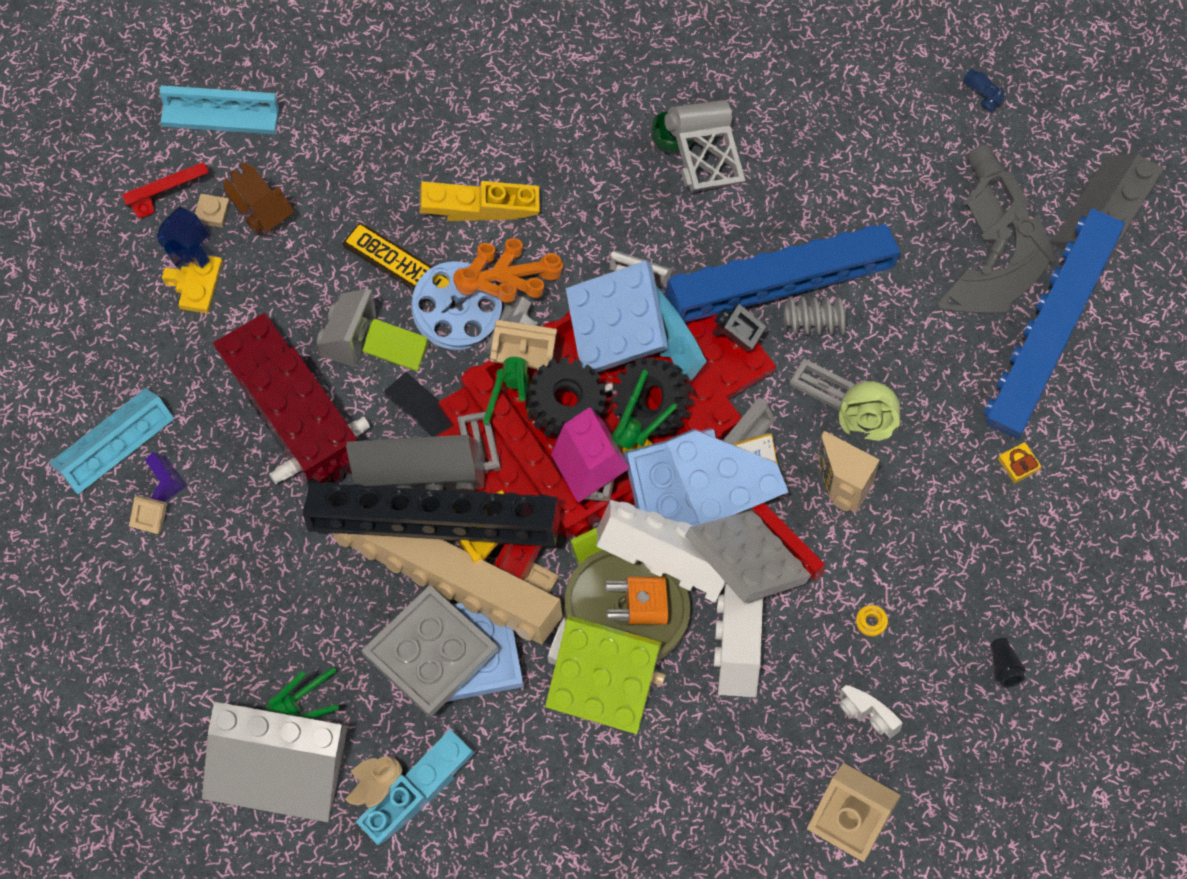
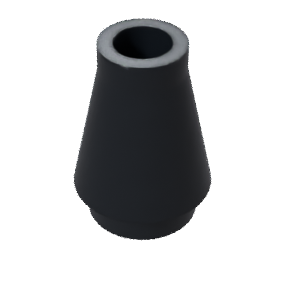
M999 638L991 642L990 647L993 655L995 680L1000 682V685L1005 688L1014 687L1025 680L1024 673L1026 669L1011 647L1007 638Z

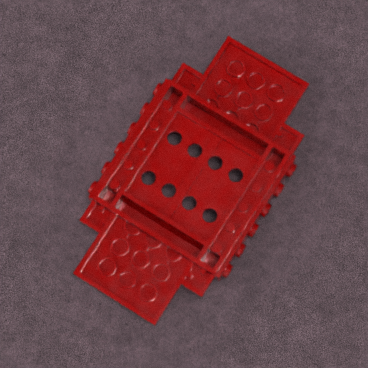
M569 310L564 317L556 322L550 321L542 326L557 329L552 360L555 359L557 364L560 363L561 358H568V363L573 364L574 359L579 360ZM718 314L685 322L706 359V363L692 381L685 382L686 385L693 387V392L688 393V398L694 399L693 405H687L686 409L691 414L689 418L682 417L681 420L685 424L681 428H674V433L670 435L664 434L663 437L650 436L649 441L655 444L692 429L702 431L709 428L714 429L715 437L722 440V437L730 433L742 418L729 399L776 371V365L760 344L756 342L753 349L746 352L724 333L717 337L713 335L712 331L717 325L714 321ZM659 352L639 358L665 360L672 362V365H674L671 357L661 356ZM489 359L484 364L472 366L465 371L463 376L460 377L462 388L438 402L439 408L452 427L437 436L461 435L457 417L486 411L496 382L497 370L503 369L502 363L490 362ZM635 360L597 372L601 377L598 385L603 383L620 384L621 380L617 378L619 372L627 373L628 371L625 366L629 363L636 364ZM527 368L529 385L534 373H537L538 369ZM503 382L490 418L500 471L488 470V473L484 474V488L474 489V492L497 493L502 490L504 494L531 495L534 491L540 495L558 497V502L563 508L560 511L561 517L557 537L562 534L568 540L573 536L578 537L588 532L591 525L602 519L610 501L583 499L578 502L575 499L551 455L557 442V434L552 432L550 437L544 435L546 430L544 427L537 430L534 427L536 419L529 420L527 409H525V400L523 402L519 400L518 389L509 388ZM658 386L650 387L646 395L648 408L655 410L659 407L662 400V393ZM559 389L554 393V398L561 405L570 407L577 403L576 395L569 390ZM606 397L600 418L605 422L610 433L613 434L620 420L613 411V409L618 408V405L611 403V397ZM483 419L477 420L486 463L492 462ZM471 422L465 423L467 434L475 441ZM628 470L615 478L610 500L633 505L635 501ZM604 486L599 489V493H603Z

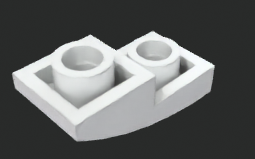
M848 685L841 689L839 696L841 701L839 704L847 716L850 718L855 716L860 722L870 715L872 717L870 723L873 728L881 735L885 733L889 739L900 732L903 723L880 701Z

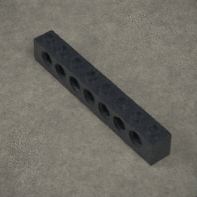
M330 482L310 483L302 512L308 532L457 541L468 540L540 546H556L561 517L558 497L544 494L536 496L519 495L517 493H487L485 491L466 492L453 489L431 490L421 487L413 489L396 488L393 486H364L362 484L343 485Z

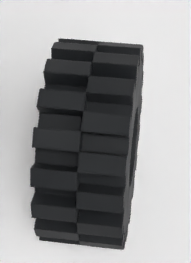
M561 358L559 364L556 363L555 359L550 360L547 367L543 364L532 377L525 396L527 397L525 409L529 408L527 414L529 420L536 419L534 427L537 430L544 427L546 429L544 435L548 437L553 432L557 434L556 439H558L563 425L589 407L599 417L606 402V395H603L605 392L604 383L598 385L601 379L599 374L595 373L592 376L590 374L592 367L588 364L585 368L580 367V360L574 359L573 364L568 363V358ZM559 389L569 390L576 395L577 403L570 407L561 405L554 398V393Z
M653 358L635 360L636 364H627L625 368L628 372H619L617 378L621 380L620 384L614 383L612 390L617 391V396H611V403L618 405V408L613 409L615 416H623L642 371L646 369L648 374L631 417L642 424L641 431L643 432L671 404L675 403L677 408L649 436L663 437L664 434L670 435L674 433V428H681L685 424L681 420L682 417L689 418L691 414L690 411L686 410L687 405H693L694 399L688 398V393L693 392V387L685 384V382L690 380L688 375L680 373L682 368L678 365H672V362ZM652 386H658L662 393L661 403L655 410L649 409L646 403L647 392Z

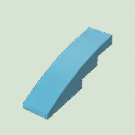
M656 286L668 349L659 353L661 356L671 357L674 365L682 368L680 373L687 374L690 379L688 381H692L706 363V359L678 312Z

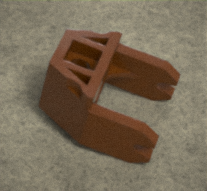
M242 163L240 168L244 175L232 170L230 172L231 181L227 178L223 180L224 193L246 218L245 221L254 233L259 232L263 236L293 214L294 210L279 186L272 191L253 166Z

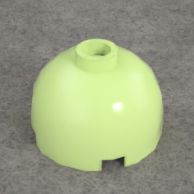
M865 381L854 385L845 393L839 409V424L849 435L850 430L870 433L865 439L880 441L889 438L896 427L898 429L900 425V402L893 390L885 384ZM858 424L864 428L876 429L866 432L862 428H860Z

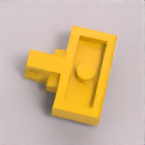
M193 253L189 267L182 266L181 270L164 268L162 275L164 284L175 286L176 292L181 294L178 304L179 309L209 313L223 263L222 258Z

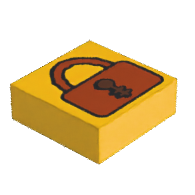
M1025 442L998 457L999 462L1014 484L1040 471L1042 467Z

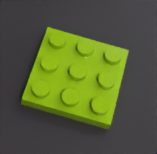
M569 615L566 619L545 707L637 734L662 642Z

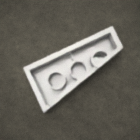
M610 500L597 528V547L632 564L637 563L639 560L644 563L651 573L660 577L664 573L681 580L679 586L689 591L694 586L706 592L705 598L712 602H716L725 584L720 575L685 537V534L692 525L664 518L656 512L649 513L637 509L626 502L619 503Z
M725 582L723 586L724 594H719L717 601V613H723L722 621L717 620L715 637V639L721 640V647H715L714 666L720 667L718 695L756 697L761 657L763 597L743 603Z

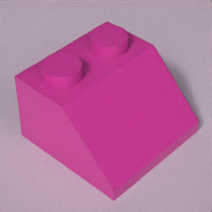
M591 407L563 425L551 453L578 502L630 468L605 422Z

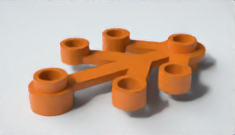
M511 238L505 242L504 253L493 269L482 271L487 262L494 260L495 247L490 243H481L477 249V257L470 267L460 268L454 273L453 283L457 291L462 294L471 295L481 290L507 303L515 300L517 289L526 292L530 297L537 298L543 294L544 282L539 278H530L526 281L519 277L539 273L546 280H557L561 277L563 262L557 254L548 253L539 262L510 266L515 258L521 256L523 243L520 240ZM491 281H498L502 284L498 286L491 283Z

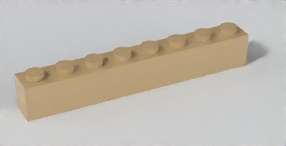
M333 533L334 539L344 547L350 546L360 551L365 558L369 560L375 559L385 564L394 573L401 572L409 576L420 586L431 585L445 599H453L462 603L470 612H479L489 617L497 626H506L516 631L525 640H533L542 645L563 617L559 598L483 560L474 564L466 551L444 540Z

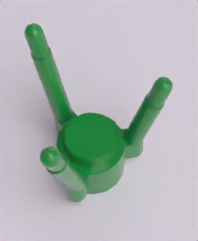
M509 357L504 360L503 369L497 370L496 382L483 419L484 425L489 424L503 382L509 388L518 389L519 400L521 402L526 401L527 397L525 396L529 387V375L527 374L528 364L524 358Z
M646 369L642 371L623 416L612 434L616 443L627 449H632L635 443L643 445L646 438L677 408L675 403L671 404L643 432L641 431L642 424L631 417V414L648 374Z
M332 667L294 695H287L305 677L306 672L301 671L276 696L268 700L269 704L266 705V711L296 716V712L300 711L297 700L327 680V678L336 673L337 669ZM334 704L298 715L297 717L313 719L337 711L339 706Z

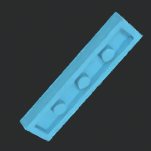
M161 85L160 96L163 102V110L160 123L162 127L276 134L279 115L276 93ZM259 103H269L270 105H262Z
M145 388L49 463L64 477L74 492L79 494L173 421L174 417L160 397Z

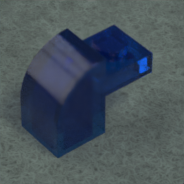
M179 206L161 224L157 233L159 244L176 267L183 261L188 265L193 263L202 269L210 262V259L200 246L209 236V233L196 214Z

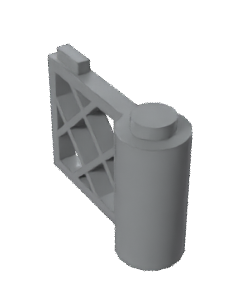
M725 100L671 107L668 110V114L665 115V126L672 135L676 136L684 168L681 169L685 187L690 186L691 192L732 186L745 182L730 127L732 121L731 108ZM714 137H724L726 144L724 152L711 144ZM694 140L703 146L698 156L689 150L687 141ZM707 150L719 158L715 168L702 160ZM723 162L732 167L735 177L727 178L719 172ZM698 166L711 174L707 182L698 183L695 173Z

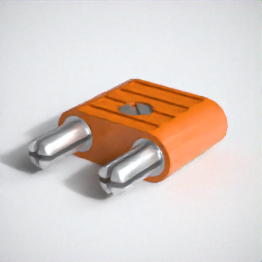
M627 576L626 580L605 581V591H626L627 609H608L606 612L607 620L628 621V625H667L668 606L665 577Z

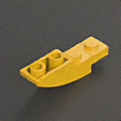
M423 181L420 184L419 213L447 215V221L511 220L538 215L540 212L539 186L481 181L479 187Z

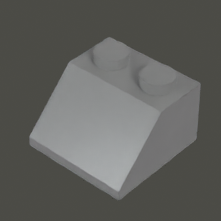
M362 289L342 293L337 304L333 303L328 313L329 322L326 329L322 328L317 337V345L319 346L321 357L355 367L364 347L373 319L377 317L372 290Z

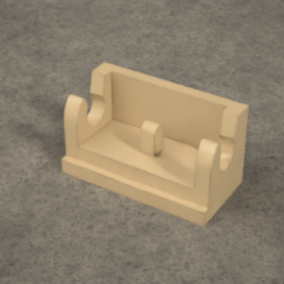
M496 320L490 362L503 364L504 360L509 357H521L527 361V368L539 369L543 364L547 367L548 362L552 360L557 329Z

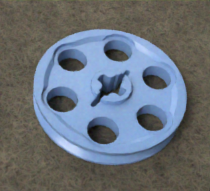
M453 261L436 265L420 278L414 289L411 309L418 330L430 342L445 349L462 350L476 345L494 330L496 320L500 319L502 301L498 297L481 290L471 295L462 294L457 291L453 283L454 273L460 268L470 267L471 264ZM436 275H444L448 278L449 285L445 288H438L433 284L432 279ZM423 299H430L435 304V309L432 312H423L419 308L418 303ZM482 299H489L494 303L495 308L491 312H483L480 310L478 302ZM452 300L456 303H463L461 311L457 308L449 309ZM439 323L447 324L451 329V333L446 337L438 336L434 327ZM469 323L477 324L481 329V333L476 337H471L465 333L464 327Z

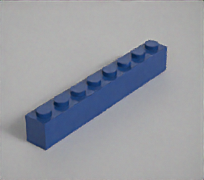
M1091 208L1087 217L1081 216L1074 231L1079 233L1075 243L1068 242L1062 254V258L1066 259L1062 269L1055 268L1049 284H1052L1053 287L1049 295L1046 293L1042 294L1036 307L1040 313L1036 321L1033 319L1029 320L1023 333L1027 339L1023 347L1016 346L1010 362L1014 363L1010 373L1003 372L997 388L1001 389L997 399L990 398L983 414L988 416L986 425L1013 438L1020 439L1120 238L1125 225L1124 222Z
M887 224L869 225L859 231L851 233L842 232L835 237L823 240L814 239L800 246L790 245L780 251L772 253L763 252L752 258L732 260L725 265L717 267L707 266L697 272L677 274L668 279L664 295L685 323L719 314L724 308L730 309L738 304L742 307H747L894 268L901 252Z

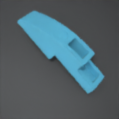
M449 729L405 776L401 774L397 778L395 783L390 786L386 797L379 804L368 808L356 823L377 845H381L455 779L453 775L475 752L454 731Z

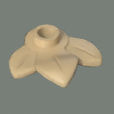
M390 757L371 758L361 762L351 770L352 774L360 782L345 800L352 805L366 803L368 808L379 804L388 794L390 786L401 775L402 767L400 763Z

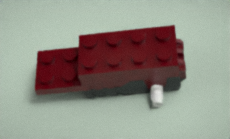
M265 312L213 342L215 350L245 392L246 398L289 459L269 473L275 484L297 473L309 489L310 483L330 482L339 484L344 480V473L352 474L346 445L347 442L358 441L357 436L370 428L369 423L365 417L358 421L355 420L349 425L346 423L294 347H288Z

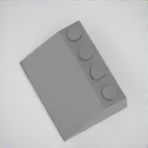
M214 702L207 737L202 799L329 822L348 726Z

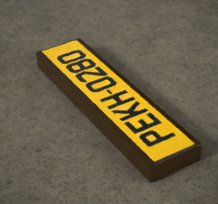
M361 222L343 242L344 248L413 291L420 278L429 269L433 268ZM436 275L432 279L433 284L438 288H445L449 285V280L444 275Z

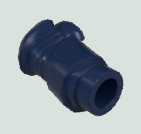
M970 69L963 83L985 98L981 102L982 108L989 112H994L996 107H1001L1003 103V87L998 88L984 72Z

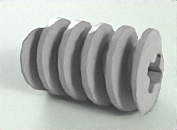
M788 297L784 306V334L788 326H791L793 333L797 335L800 326H803L806 335H809L812 326H815L818 335H821L825 326L828 328L830 335L834 334L836 327H839L841 334L845 335L846 307L843 306L840 297L835 299L833 306L828 297L823 298L821 306L816 297L811 298L809 305H807L805 297H800L797 305H795L793 297Z

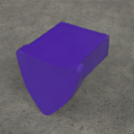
M153 452L144 459L160 482L155 488L151 499L165 502L187 487L167 457Z

